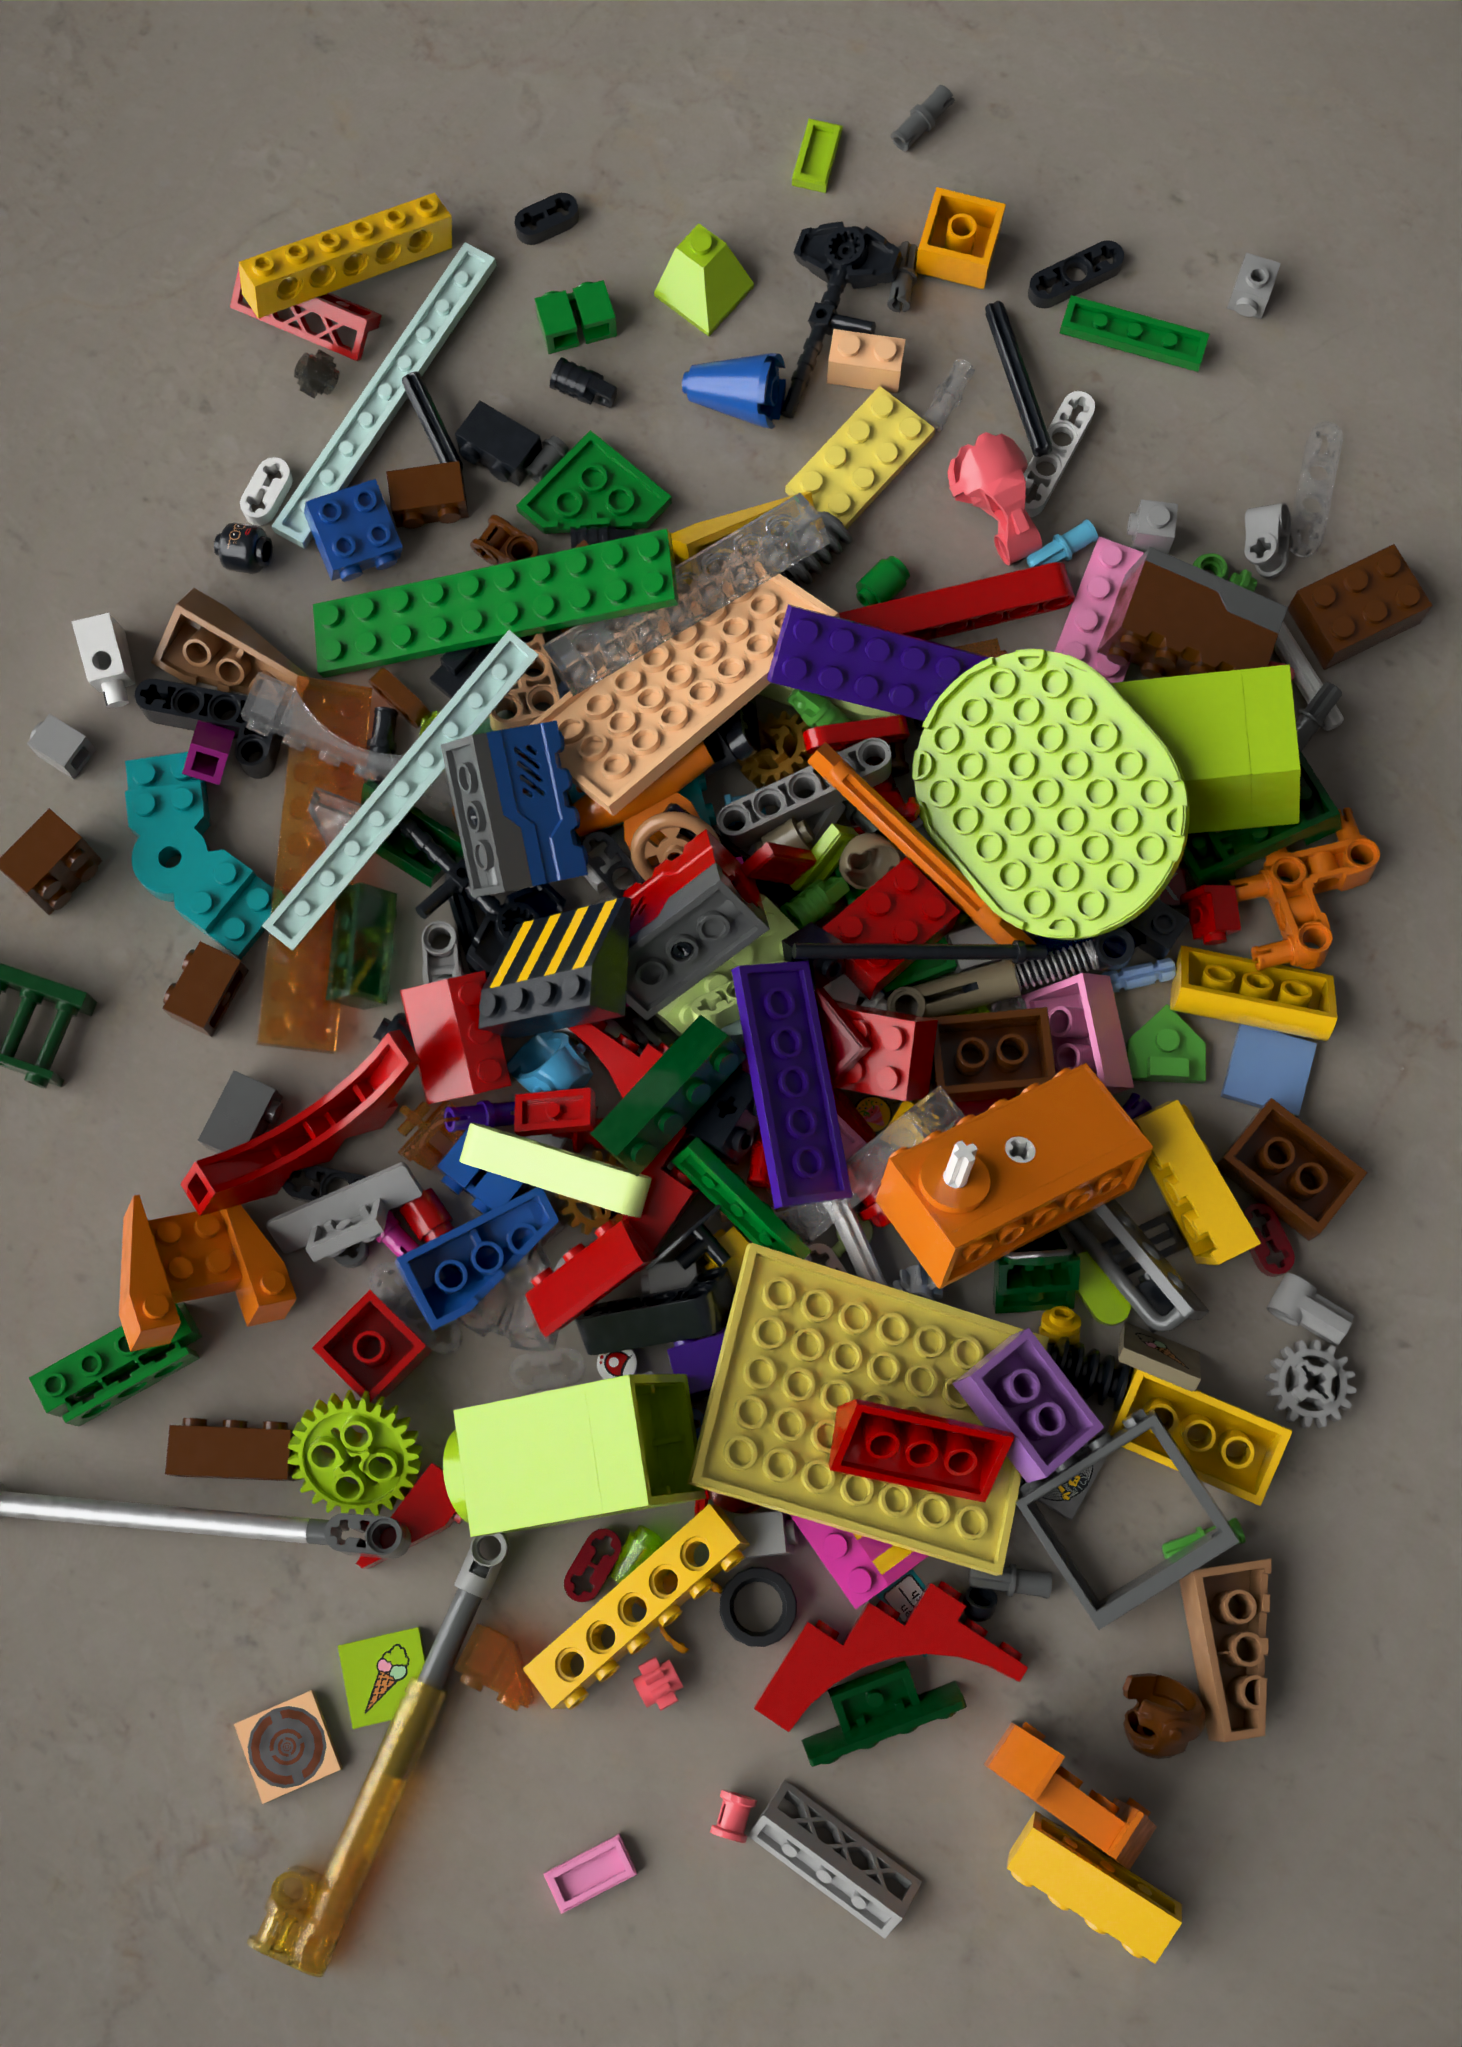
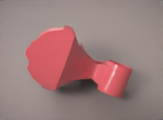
M985 432L977 437L974 446L967 444L959 448L957 457L950 461L947 472L949 489L956 501L973 504L971 506L981 508L998 521V534L994 536V543L1002 561L1009 566L1042 549L1040 532L1025 510L1026 481L1023 474L1028 467V461L1024 452L1021 451L1013 439L1002 433L995 436Z

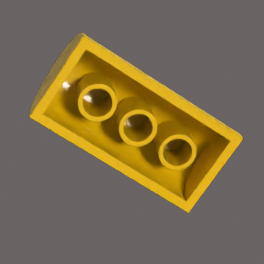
M1181 945L1175 966L1176 976L1172 981L1171 1010L1327 1041L1330 1038L1338 1019L1333 975L1283 965L1257 971L1255 963L1258 961L1253 962V959Z
M1134 1368L1130 1374V1382L1119 1410L1113 1413L1108 1429L1110 1435L1124 1428L1125 1426L1122 1421L1132 1413L1140 1409L1148 1413L1154 1409L1201 1481L1261 1506L1293 1431L1196 1389V1391L1192 1392ZM1151 1429L1122 1446L1125 1449L1178 1471Z

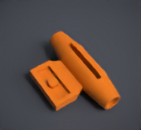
M704 742L699 743L614 816L587 794L577 800L571 806L576 807L579 812L580 826L578 829H575L579 837L624 822V840L630 850L633 835L638 827L648 818L663 813L670 803H675L691 815L700 818L693 803L678 792L715 764ZM659 830L650 839L659 845L667 836ZM673 852L670 854L676 856L679 853ZM657 855L648 858L653 867L661 864Z

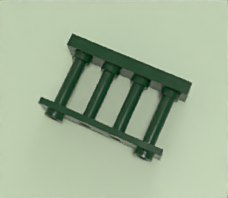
M0 963V995L1 992L6 993L7 989L10 988L19 991V997L22 998L0 1049V1066L25 1074L24 1081L46 1089L48 1083L62 1087L64 1079L55 1072L50 1071L72 1017H77L79 1012L92 1016L98 1002L88 993ZM43 1000L56 1004L54 1009L57 1010V1014L35 1065L15 1059V1054L36 1006L41 1005Z

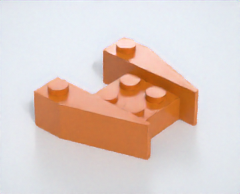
M140 1195L133 1196L123 1218L119 1317L130 1352L171 1343L181 1324L175 1306L176 1303L235 1291L247 1327L285 1319L297 1299L286 1265L242 1205L199 1216L196 1211L148 1220Z
M1024 1722L1022 1727L1011 1723L984 1765L1119 1864L1130 1870L1157 1828L1148 1818L1151 1812L1131 1797L1125 1803L1117 1798H1114L1111 1802L1092 1789L1086 1795L1079 1790L1083 1781L1060 1766L1065 1756L1043 1742L1046 1737L1044 1734L1027 1722Z

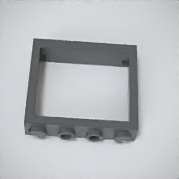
M1143 1409L1132 1413L1122 1421L1125 1427L1113 1435H1110L1108 1431L1099 1434L1087 1443L1090 1448L1088 1451L1077 1458L1073 1454L1047 1478L1029 1483L1024 1482L1020 1485L1019 1490L1021 1493L1015 1501L1098 1630L1239 1543L1236 1532L1154 1409L1148 1413H1145ZM1151 1429L1216 1528L1099 1601L1035 1502Z

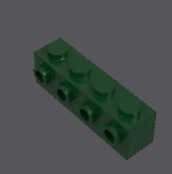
M700 1014L590 1134L614 1158L635 1176H638L747 1056L728 1034Z

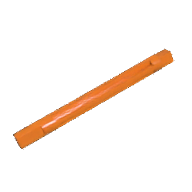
M826 742L808 759L807 762L827 782L855 806L997 944H1012L1014 940H1023L1025 944H1036L1021 929L1008 923L993 912L975 892L974 887L966 877Z

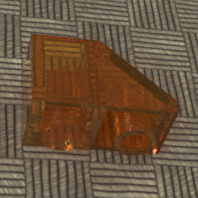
M477 1623L454 1670L462 1673L460 1681L482 1692L484 1686L498 1692L499 1695L496 1700L516 1711L519 1710L521 1705L526 1708L531 1707L535 1699L529 1678L523 1670L525 1664L518 1642L483 1623Z

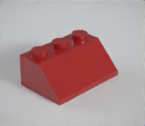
M485 970L400 990L415 1052L421 1060L417 1066L426 1104L512 1086L500 1035L478 1029L481 990L487 980Z
M614 1218L610 1219L594 1232L598 1239L586 1248L582 1242L562 1256L566 1262L554 1272L548 1267L530 1281L534 1287L525 1296L539 1329L545 1338L565 1328L657 1258L629 1219L621 1220L619 1223Z

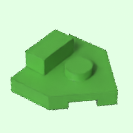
M1168 1004L1126 1042V1052L1133 1081L1204 1084L1206 1081V1043L1175 1011L1170 1009Z

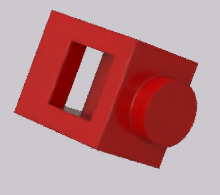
M1202 885L1181 895L1182 903H1188L1189 922L1192 927L1193 940H1203L1204 945H1217L1227 942L1226 936L1241 931L1235 885Z

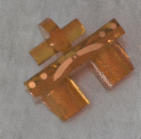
M422 1101L414 1111L403 1105L399 1112L406 1120L398 1127L397 1131L406 1137L414 1127L418 1129L397 1153L409 1162L413 1160L418 1165L431 1170L443 1156L441 1152L429 1143V1140L437 1131L441 1132L452 1143L457 1141L466 1131L448 1132L444 1122L459 1121V1117L444 1118L445 1109L450 1106H456L450 1101H442L431 1115L423 1121L422 1118L431 1109L426 1102Z

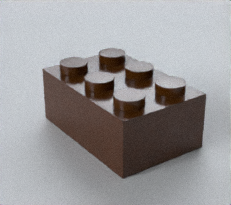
M1393 544L1297 590L1287 610L1322 668L1326 670L1420 624L1433 605L1399 550Z
M1047 1007L929 1017L938 1020L931 1071L934 1105L1013 1098L1020 1095L1029 1085L1033 1083L1041 1085L1056 1075Z
M1272 1098L1259 1109L1216 1163L1219 1171L1257 1201L1271 1207L1276 1216L1308 1241L1324 1230L1367 1174L1364 1169Z

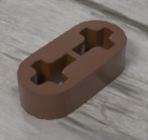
M381 668L368 680L377 694L416 729H419L432 716L423 702L385 668Z

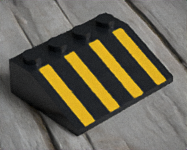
M622 897L516 924L481 990L478 1029L515 1039L625 1016L631 898Z

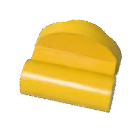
M1053 1307L1051 1310L1043 1312L1038 1334L1049 1337L1048 1343H1056L1061 1337L1066 1336L1069 1337V1345H1075L1080 1341L1081 1318L1068 1307Z

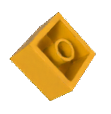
M936 187L918 247L915 272L984 289L1001 232L1006 204Z

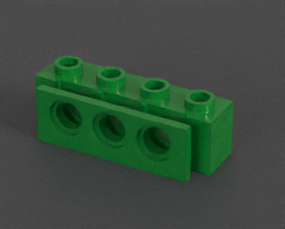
M184 1302L175 1304L181 1324L170 1344L130 1352L123 1327L120 1326L29 1377L45 1412L58 1417L62 1416L65 1423L79 1427L200 1359L196 1351L186 1347L202 1338ZM166 1353V1358L162 1359L157 1363L155 1362L154 1359ZM130 1373L131 1377L119 1383V1379ZM92 1394L95 1397L86 1403L82 1402L83 1399Z

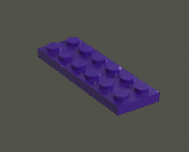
M788 604L767 680L771 683L925 721L939 696L954 680L974 665L990 657Z
M809 961L741 965L731 970L774 1209L852 1198Z

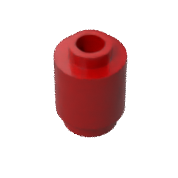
M432 1188L423 1190L421 1197L405 1203L399 1209L420 1242L425 1241L427 1243L455 1229L451 1224L453 1221L452 1216Z

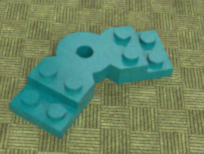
M188 752L125 761L128 790L125 791L128 827L138 837L132 851V868L136 877L154 897L167 902H173L174 900L175 909L185 920L241 960L266 930L262 925L285 899V896L256 876L253 870L224 849L211 851L209 845L202 837L211 826L207 785L204 780L182 774ZM177 855L181 856L178 865L166 868V862L169 858Z

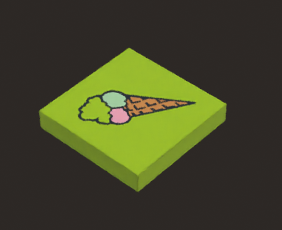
M420 1627L338 1645L352 1729L400 1718L426 1661Z

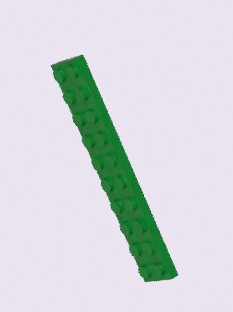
M662 529L313 604L318 674L326 678L496 643L502 639L508 630L520 638L679 605L671 534L668 529Z

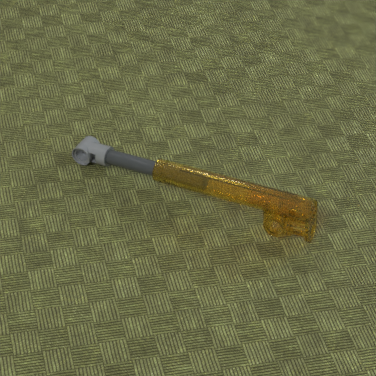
M504 1533L475 1536L472 1539L468 1554L454 1583V1586L458 1587L419 1677L411 1676L404 1690L406 1693L400 1699L323 1875L297 1865L289 1867L275 1879L269 1898L264 1906L267 1912L257 1935L251 1934L247 1939V1944L254 1950L308 1975L324 1977L439 1716V1708L443 1707L447 1698L448 1691L443 1689V1686L482 1598L488 1600L503 1563L509 1555L510 1544ZM487 1536H494L501 1543L500 1554L494 1560L485 1559L480 1553V1543ZM293 1877L301 1882L303 1885V1895L301 1898L293 1899L286 1895L284 1891L286 1878ZM277 1922H278V1926H277V1928H276V1930H275V1933H274V1935H273V1937H272V1933H273V1931H274V1929H275V1926H276V1924H277Z

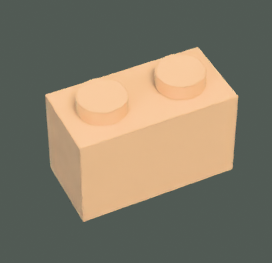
M833 329L828 360L827 384L876 390L881 386L887 392L898 393L906 339Z

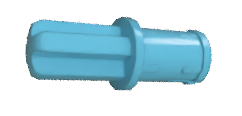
M1086 519L1065 534L1054 535L1052 542L1027 557L1026 560L1029 568L1063 560L1070 561L1072 554L1097 541V531L1093 524Z

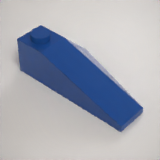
M536 1187L397 1257L395 1264L413 1300L431 1330L434 1331L469 1313L559 1222V1219L544 1190Z

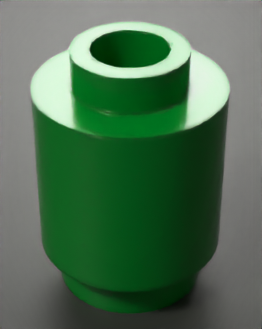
M889 556L886 560H879L856 583V597L858 601L866 607L893 600L906 587V581L910 578L909 570L894 556Z

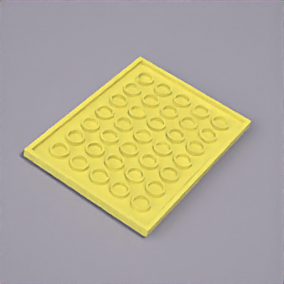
M750 1243L746 1246L687 1484L988 1574L1002 1575L1016 1508L1015 1501L1018 1498L1022 1478L1007 1456L985 1503L831 1471L829 1469V1460L837 1407L854 1399L984 1426L952 1383L1009 1336L1024 1329ZM1033 1332L1047 1351L1049 1337Z

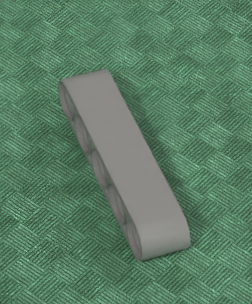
M880 738L865 739L838 752L871 787L883 783L891 774L892 758L890 746ZM874 756L884 760L876 766L865 762L868 758ZM810 765L724 806L718 813L717 824L720 835L742 849L760 841L763 835L792 817L800 822L847 799ZM803 789L814 791V794L806 799L796 796ZM769 805H775L780 808L778 812L772 815H765L761 812L763 808ZM739 821L745 824L741 830L736 832L726 829L732 822Z

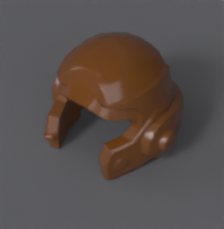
M1146 1673L1127 1676L1123 1685V1695L1128 1700L1137 1699L1135 1707L1125 1713V1720L1123 1722L1126 1736L1132 1748L1147 1757L1156 1759L1170 1758L1183 1753L1189 1741L1200 1736L1205 1727L1206 1710L1196 1693L1182 1682L1158 1674Z

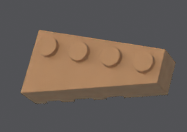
M1272 1558L1196 1569L1179 1580L1201 1701L1206 1710L1205 1723L1209 1741L1230 1742L1265 1736L1267 1679L1264 1678L1265 1655H1268L1269 1638H1266L1267 1612H1270L1268 1574H1271Z

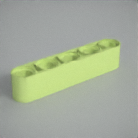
M472 1122L469 1125L459 1159L461 1163L638 1218L642 1215L652 1180L651 1177L643 1174L635 1176L630 1170Z

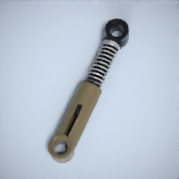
M1119 927L1108 933L1091 937V940H1086V942L1082 943V946L1076 943L1075 948L1069 945L1068 950L1063 947L1062 952L1056 949L1055 954L1049 951L1046 960H1028L1023 964H1014L1011 960H1002L915 986L900 987L889 996L887 1011L897 1012V1005L902 999L912 998L918 1003L915 1016L926 1018L950 1016L1021 996L1020 991L1024 986L1028 989L1031 984L1035 987V983H1039V985H1042V981L1049 983V979L1055 982L1056 977L1062 980L1063 975H1066L1068 978L1070 973L1075 976L1077 971L1083 973L1084 969L1087 972L1091 969L1096 970V968L1100 969V971L1105 969L1119 970L1127 966L1132 959L1135 950L1134 939L1128 931ZM1111 939L1120 940L1124 944L1126 952L1119 958H1111L1105 954L1103 950L1104 944ZM963 990V994L926 1004V1000Z

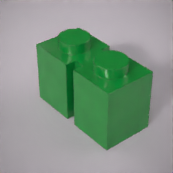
M604 280L584 282L573 288L572 293L567 294L566 290L560 292L550 291L541 297L534 298L537 318L548 354L579 346L576 334L578 331L572 312L574 310L577 312L586 344L617 336L616 317Z

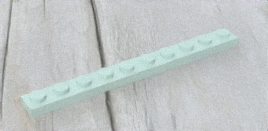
M464 242L272 524L274 533L306 549L313 535L304 515L305 501L347 488L408 398L402 384V378L415 371H418L422 377L497 266L494 257Z
M508 630L265 921L262 927L294 951L445 770L441 744L474 735L538 658L539 654Z

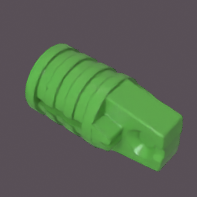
M794 689L787 698V701L811 728L852 722L826 696Z
M832 876L824 882L822 879H818L807 886L805 890L798 893L797 896L790 899L789 902L784 903L780 907V911L798 929H801L810 922L815 924L816 921L831 913L836 908L834 903L844 896L850 888L843 877Z

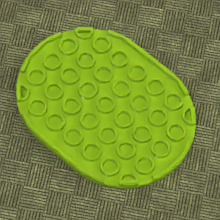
M1021 649L996 658L990 657L974 665L954 680L939 696L922 725L924 730L920 737L918 748L914 751L912 779L915 784L917 803L921 810L919 816L924 823L923 825L937 847L974 887L975 892L993 912L1008 923L1029 933L1051 939L1075 940L1102 935L1127 924L1144 912L1161 895L1178 868L1188 838L1190 805L1187 786L1181 768L1169 747L1102 674L1085 662L1070 655L1044 649Z

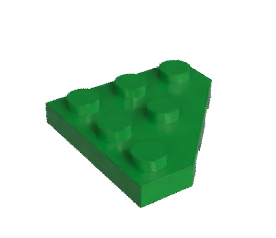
M590 430L516 507L519 514L544 534L570 533V527L615 526L616 529L620 530L648 528L672 504V496Z

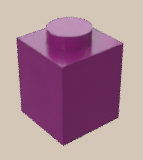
M198 720L182 774L220 785L235 731Z

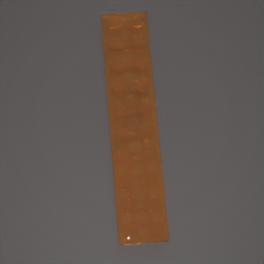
M297 676L270 915L361 808L373 689L371 687ZM353 880L294 951L268 932L256 1045L334 1054L336 1052Z

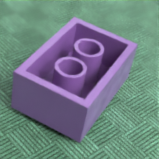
M1029 1328L1009 1336L952 1383L985 1427L1013 1433L1014 1440L1006 1456L1027 1483L1047 1478L1104 1428Z

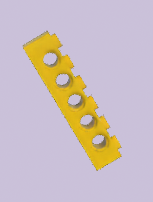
M434 192L239 261L242 295L259 319L452 248V216Z
M708 1504L523 1668L524 1672L551 1709H565L567 1707L569 1710H572L588 1697L589 1693L586 1689L597 1680L604 1682L618 1671L620 1666L617 1662L628 1652L634 1655L642 1650L651 1641L649 1634L660 1624L662 1627H666L682 1614L680 1606L692 1597L696 1600L709 1591L713 1586L711 1579L722 1569L728 1572L736 1567L744 1559L745 1556L742 1552L750 1544L720 1506ZM704 1543L709 1549V1559L703 1566L699 1567L694 1561V1551L700 1544ZM673 1571L677 1575L678 1585L674 1592L668 1594L664 1590L663 1579L668 1572ZM641 1598L646 1604L647 1612L645 1617L638 1622L633 1617L632 1607L635 1601ZM607 1626H611L615 1632V1642L609 1649L605 1648L601 1641L602 1632ZM577 1653L584 1660V1668L579 1676H575L570 1667L571 1660Z

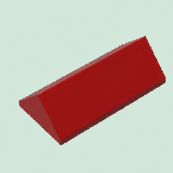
M854 1399L837 1407L829 1469L831 1471L985 1503L1014 1440V1435L1008 1431Z

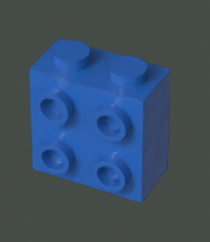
M376 479L305 501L304 515L331 581L339 578L343 582L351 581L360 577L363 574V570L375 566L377 570L387 569L395 565L397 559L401 557L403 546Z

